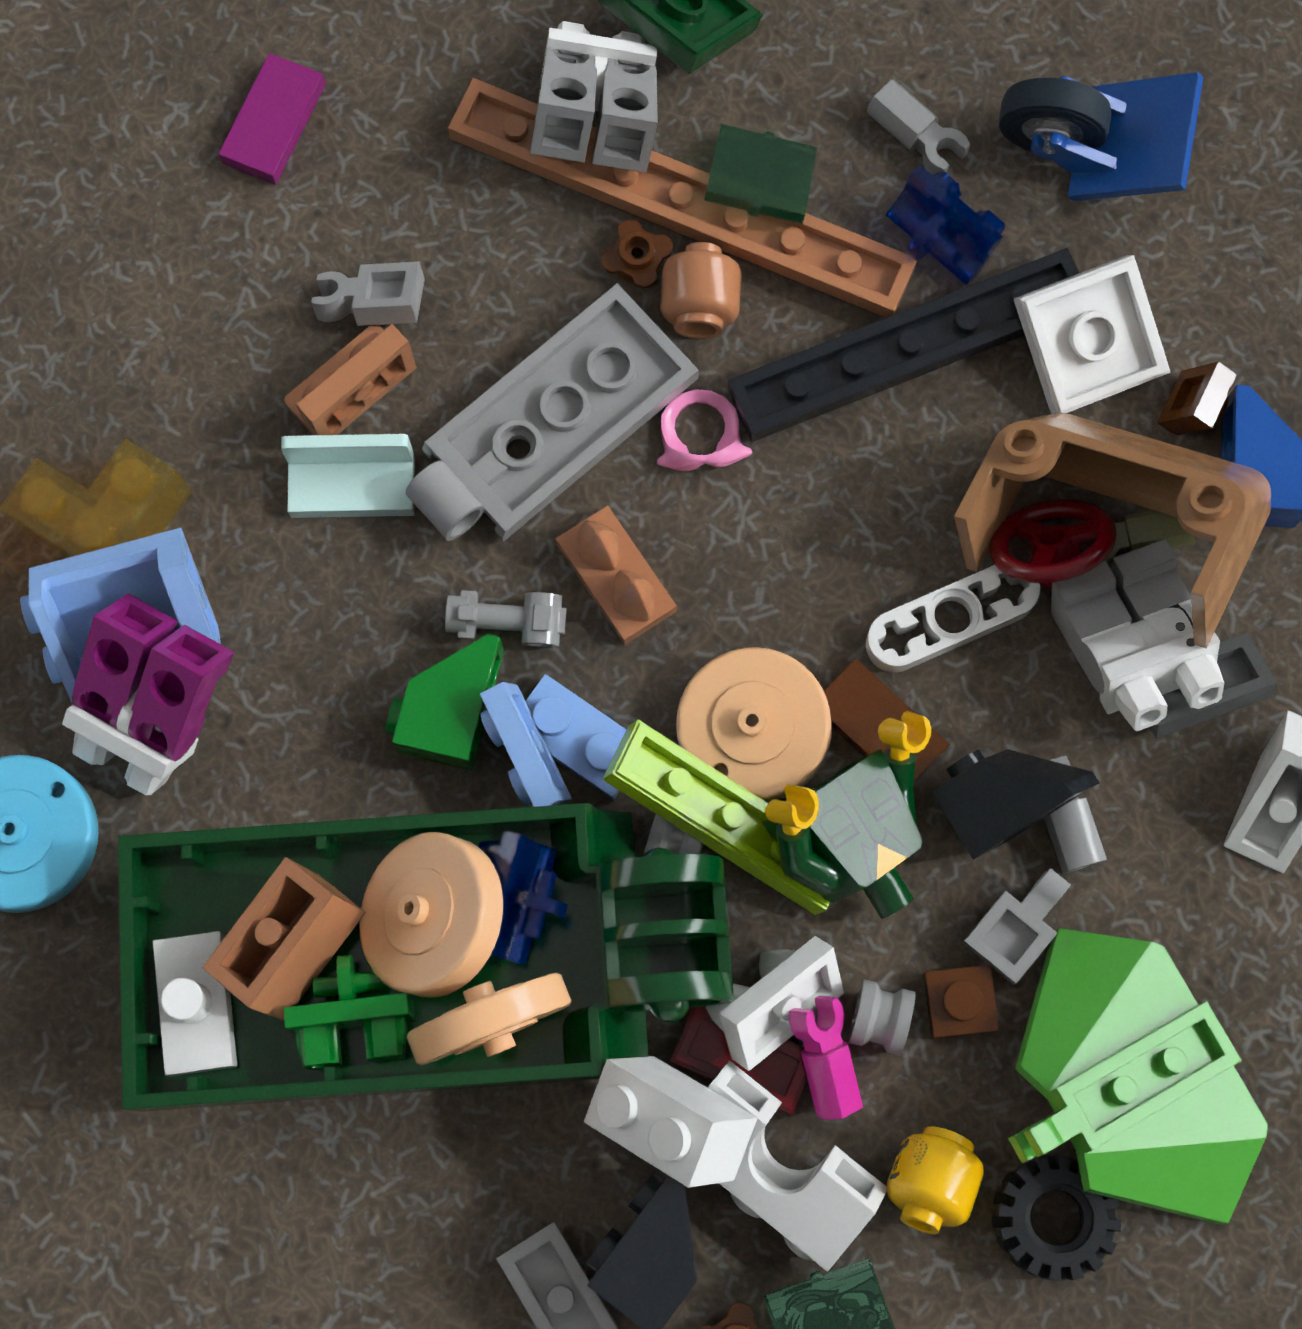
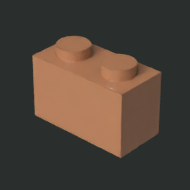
M285 857L202 968L247 1007L284 1021V1007H292L298 1004L313 984V978L319 976L366 912L320 875Z

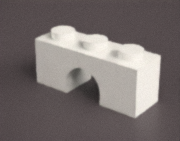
M729 1060L708 1088L758 1117L735 1180L719 1184L731 1193L733 1201L742 1211L752 1217L762 1218L782 1234L787 1246L797 1256L807 1261H815L828 1272L876 1214L887 1192L886 1186L837 1146L831 1149L821 1163L807 1170H793L778 1163L769 1153L764 1135L767 1123L782 1102Z

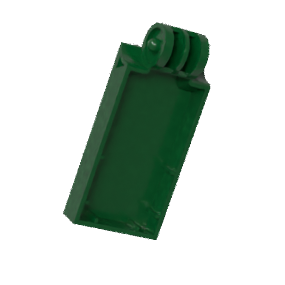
M579 803L118 836L122 1110L146 1112L600 1079L607 1059L648 1057L645 1012L651 1011L659 1020L671 1023L679 1021L684 1017L689 1008L715 1006L734 1001L723 859L719 856L707 854H674L669 849L661 847L650 849L642 857H635L632 812L601 810L595 808L592 804ZM427 832H439L471 842L489 857L501 883L503 895L502 922L490 957L478 974L466 985L455 992L440 997L427 998L408 994L409 1000L414 1002L415 1022H407V1032L440 1017L454 1008L466 1004L463 992L488 981L492 982L496 992L548 974L559 973L562 975L571 998V1003L568 1007L513 1033L515 1047L487 1057L484 1047L480 1046L458 1055L453 1054L425 1065H419L415 1061L407 1040L405 1058L369 1062L366 1059L364 1028L339 1031L342 1065L307 1070L301 1062L296 1044V1036L285 1028V1021L247 1007L230 992L238 1067L170 1077L165 1075L153 940L217 931L224 933L226 936L285 857L320 875L361 908L364 893L374 871L394 847L412 836ZM359 922L317 978L337 976V956L353 955L356 973L372 971L363 954ZM382 983V991L359 993V998L401 994L403 992L391 989ZM312 984L296 1006L340 1000L339 996L315 998Z

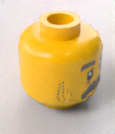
M931 1126L924 1128L922 1134H912L902 1141L887 1181L886 1190L888 1198L902 1210L900 1220L904 1224L920 1232L935 1235L939 1233L941 1226L956 1227L967 1222L984 1173L983 1164L973 1153L975 1146L970 1140L954 1131Z

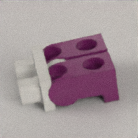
M127 593L93 616L73 689V705L66 710L62 725L75 732L73 755L91 765H104L114 755L121 757L129 762L124 777L127 785L144 795H152L167 782L174 769L194 754L199 740L197 737L204 724L205 711L217 680L227 673L235 652L185 624L174 632L178 620Z

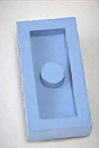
M545 674L525 702L553 760L611 800H614L620 791L602 780L626 729Z
M501 682L480 693L487 710L480 713L482 723L492 742L497 747L505 746L515 768L508 771V774L521 802L524 805L532 803L534 807L563 805L573 800L539 729L534 723L533 716L518 685Z

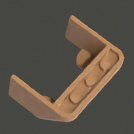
M1053 413L1022 420L1003 428L995 437L954 515L966 569L975 572L979 571L989 552L991 538L1006 519L1024 482L1034 481L1043 476L1177 517L1179 524L1187 533L1196 538L1214 543L1191 591L1194 645L1207 649L1269 517L1271 510V488L1265 476L1259 471L1244 465L1066 413Z

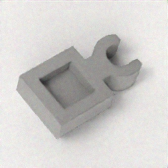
M419 261L360 265L358 277L347 278L344 274L334 271L317 275L316 281L322 297H312L311 303L319 321L334 322L353 313L357 326L417 323L425 281Z

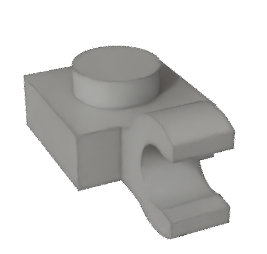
M1049 868L1048 871L1042 874L1021 902L1007 891H1004L962 943L987 964L991 965L993 969L1010 983L1016 984L1056 936L1057 932L1042 920L1071 884Z

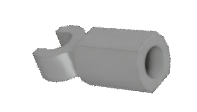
M891 79L869 103L867 114L908 150L913 152L916 149L922 154L923 165L926 171L933 177L942 180L946 176L949 167L945 159L938 155L937 151L940 149H950L961 159L967 155L970 147L967 137L960 130L951 127L942 128L938 124L939 118L895 80Z
M1067 756L1050 760L1071 766ZM1077 797L1044 818L1062 874L1093 866L1107 860L1086 798L1079 799Z

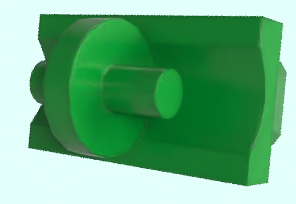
M352 954L337 956V976L313 978V992L315 998L339 996L340 1001L284 1007L285 1028L296 1036V1044L301 1062L307 1070L342 1065L339 1031L364 1028L366 1059L369 1062L405 1058L407 1044V1022H415L413 1000H409L407 993L359 998V993L382 991V982L372 971L356 973Z

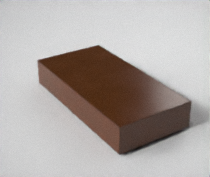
M856 658L824 690L830 708L832 728L863 756L880 748L883 753L891 748L890 745L884 744L878 735L879 725L885 719L893 718L902 721L901 717L904 712L910 711L915 713ZM931 728V737L928 744L923 750L915 753L914 783L950 745L933 728Z

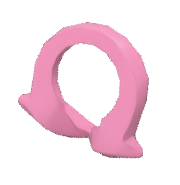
M695 389L682 393L667 405L661 415V436L664 454L657 459L659 466L686 472L695 470L703 464L714 467H726L751 456L753 453L751 448L744 446L741 442L740 423L736 408L726 397L713 391ZM696 403L708 404L717 409L723 417L725 423L724 434L717 444L716 451L712 454H691L687 446L677 437L675 420L679 413L689 405Z

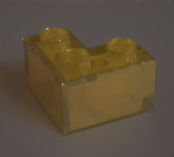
M124 438L89 489H86L36 457L1 505L0 511L19 530L62 557L69 558L164 532L192 491L176 469Z

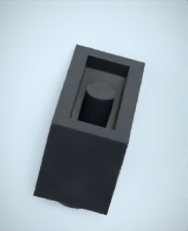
M1009 749L984 758L980 750H976L949 766L946 771L950 775L951 780L933 791L932 794L974 860L1004 845L1100 782L1092 771Z

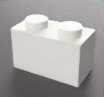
M648 1056L606 1060L584 1123L690 1188L735 1180L758 1117L658 1058Z

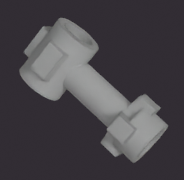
M461 590V596L448 595L445 631L446 633H457L458 639L475 640L476 629L522 631V645L559 647L560 635H565L567 610L562 608L563 596L558 594L525 593L524 606L478 603L477 591Z

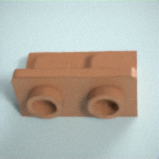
M393 324L385 330L380 325H370L287 394L284 398L287 408L312 435H338L417 368L409 341Z

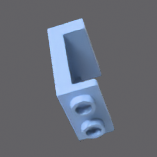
M182 528L29 568V595L20 598L22 614L31 634L41 632L46 647H43V658L47 673L53 684L63 682L71 702L93 616L127 593L178 620L174 632L185 624L221 644L217 621Z

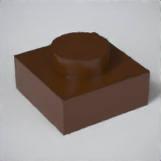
M1220 362L1182 370L1157 423L1175 435L1213 428L1214 424L1221 419L1227 409V395L1237 374Z
M991 965L927 971L923 973L931 1039L1000 1031Z

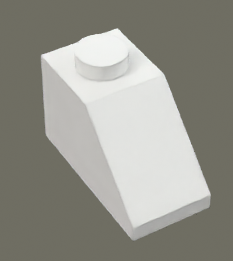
M1289 710L1260 756L1224 842V847L1283 874L1302 845V716Z

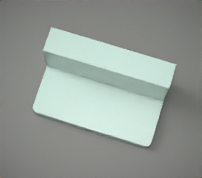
M362 434L281 437V451L288 462L287 512L291 518L415 516V504L405 494L406 488L415 477V455L408 435Z

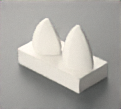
M814 936L798 950L783 949L761 952L759 972L762 979L752 987L733 984V1002L706 1007L712 1020L725 1034L731 1059L746 1070L750 1071L794 1035L789 1024V1010L793 1008L809 1009L813 1011L814 1017L818 1015L815 1005L816 997L822 995L839 998L844 994L834 947L817 936Z

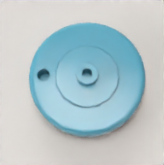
M29 755L0 757V911L11 913L35 911L48 907L64 898L86 875L98 845L99 826L97 814L86 789L74 776L58 765Z

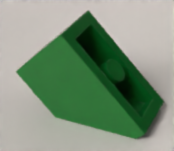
M486 634L410 679L404 698L394 697L387 718L386 733L394 735L392 743L399 754L473 771L484 730L480 713L487 710L480 693L495 686L504 654V648L499 636Z

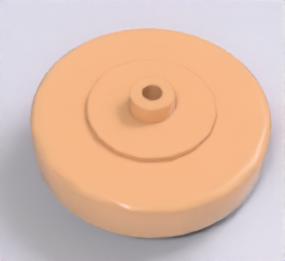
M752 647L736 649L719 655L705 664L693 676L680 699L676 718V731L680 747L765 802H770L773 799L780 800L786 797L784 788L787 784L803 787L817 773L829 749L832 721L828 701L820 683L803 664L782 652Z
M427 832L404 840L383 858L367 885L361 909L366 913L359 921L361 946L370 969L389 988L427 998L440 997L455 992L478 974L490 957L496 944L503 915V895L498 874L489 857L479 847L471 842L448 834Z
M559 973L548 974L496 992L492 982L488 981L465 990L463 995L466 1004L408 1032L407 1040L415 1061L419 1065H425L453 1054L458 1055L480 1046L484 1047L487 1057L515 1047L513 1033L568 1007L571 1003V998L562 975Z

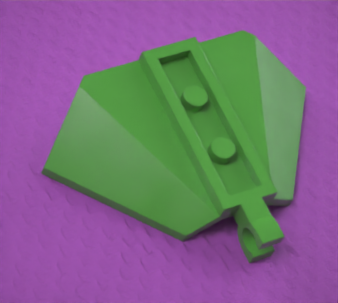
M1062 928L1056 929L1057 934L1049 943L1015 1069L1049 1101L1054 1113L1008 1138L1021 1163L1029 1161L1035 1156H1042L1070 1139L1076 1149L1084 1192L1213 1224H1228L1264 1144L1268 1123L1234 1065L1242 1061L1208 1002L1206 1001L1198 1005L1164 946L1144 940Z

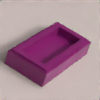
M269 53L218 153L222 164L276 185L326 85L324 75Z

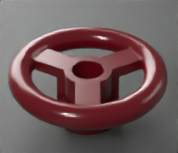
M1072 499L1049 500L1027 506L1008 516L991 538L989 554L994 565L1005 575L1023 582L1039 583L1044 588L1052 589V583L1078 577L1101 564L1115 546L1117 531L1111 516L1094 504ZM1053 518H1074L1084 521L1067 527L1059 525L1044 526L1038 523ZM1015 535L1030 542L1032 550L1031 563L1020 561L1009 553L1008 545ZM1096 538L1093 545L1081 553L1079 543Z

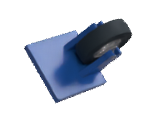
M1199 72L1097 86H1088L1066 76H1061L1060 78L1027 79L1012 85L1006 91L1001 103L999 128L1002 135L1011 143L1031 151L1040 158L1052 160L1072 174L1068 197L1072 201L1186 190L1203 76Z

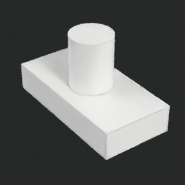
M220 931L153 940L166 1076L172 1077L238 1067L230 991L202 968L225 938V934Z

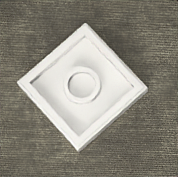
M1134 255L1123 256L1014 298V303L1051 414L1071 412L1171 373Z

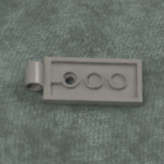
M617 283L424 442L422 451L430 461H433L435 458L438 461L430 464L418 473L406 488L405 494L447 541L454 540L468 531L485 512L497 525L494 529L495 533L504 542L693 384L699 377V370ZM516 439L525 440L530 445L528 455L521 459L510 457L506 452L510 442Z

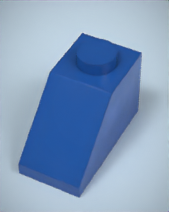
M1236 385L1227 397L1228 406L1222 416L1221 459L1253 468L1263 474L1268 480L1271 488V510L1264 526L1294 528L1302 520V440L1250 386Z

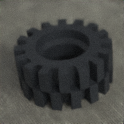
M1061 1155L1041 1156L1019 1164L1015 1171L1008 1173L1001 1181L1004 1184L1000 1192L995 1193L992 1203L996 1204L995 1216H992V1226L997 1230L999 1238L996 1240L1001 1250L1007 1252L1011 1257L1010 1261L1018 1268L1047 1280L1061 1281L1069 1279L1074 1281L1084 1278L1083 1274L1088 1271H1097L1104 1265L1101 1261L1106 1254L1112 1255L1117 1243L1112 1242L1115 1231L1121 1232V1220L1116 1219L1115 1208L1120 1207L1119 1202L1116 1199L1084 1192L1077 1160ZM1051 1190H1058L1068 1194L1076 1202L1080 1211L1081 1219L1077 1233L1071 1240L1060 1245H1051L1041 1240L1034 1232L1030 1221V1212L1035 1200L1043 1193Z

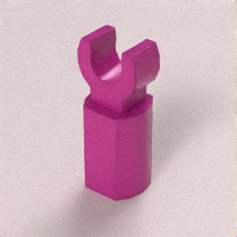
M820 995L815 998V1005L818 1010L816 1023L812 1010L793 1008L789 1010V1024L795 1037L803 1041L804 1050L800 1052L817 1117L826 1120L843 1119L862 1109L863 1104L847 1042L842 1040L840 1034L845 1016L843 1006L837 997Z

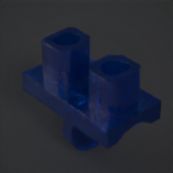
M921 165L911 172L902 193L889 208L886 216L912 238L907 248V253L913 259L919 261L930 253L959 280L968 285L978 276L1004 237L1001 233L1005 229V223L990 210L975 212L960 199L962 194L959 183L945 171L932 175Z
M504 831L502 840L482 841L478 846L494 865L501 883L503 895L502 922L491 956L525 965L532 939H539L545 916L565 918L568 904L551 899L557 876L556 873L551 871L557 849L534 842L521 834Z

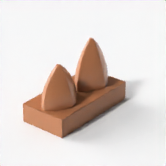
M608 505L555 538L556 545L624 645L677 612V605Z

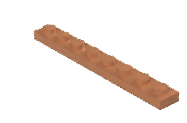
M475 78L472 79L448 127L449 137L455 142L699 242L715 244L726 253L885 318L895 315L917 264L918 258L652 150L647 173L592 164L593 146L596 136V127L593 126L591 127L585 163L530 154L537 103Z

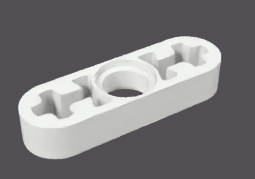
M993 565L881 614L875 619L869 629L866 638L867 654L870 660L884 671L902 672L1023 619L1030 613L1039 598L1040 584L1013 579ZM1000 578H1006L1010 585L1021 583L1024 591L1018 598L1019 605L1013 606L1008 598L990 604L986 610V613L992 619L985 621L983 619L982 605L977 596L970 590L977 588L979 590V598L982 600L997 592L1001 585ZM947 601H955L962 604L970 616L969 626L959 633L944 631L935 620L936 607ZM922 613L925 632L935 644L927 646L926 637L923 633L907 642L905 646L906 655L898 656L893 648L882 650L879 644L885 639V628L892 627L897 635L905 634L916 629L919 623L913 615Z

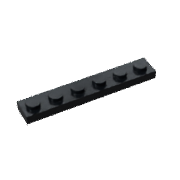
M1068 248L1062 249L728 380L729 393L751 442H754L1024 336L1025 333L1014 298L1069 278L1080 272Z

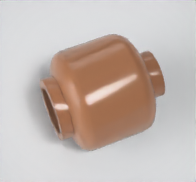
M707 242L691 243L686 246L684 252H679L667 259L662 270L660 311L664 319L674 325L675 332L688 338L708 339L721 335L723 328L735 322L740 311L742 278L738 263L731 257L722 254V249L719 246Z

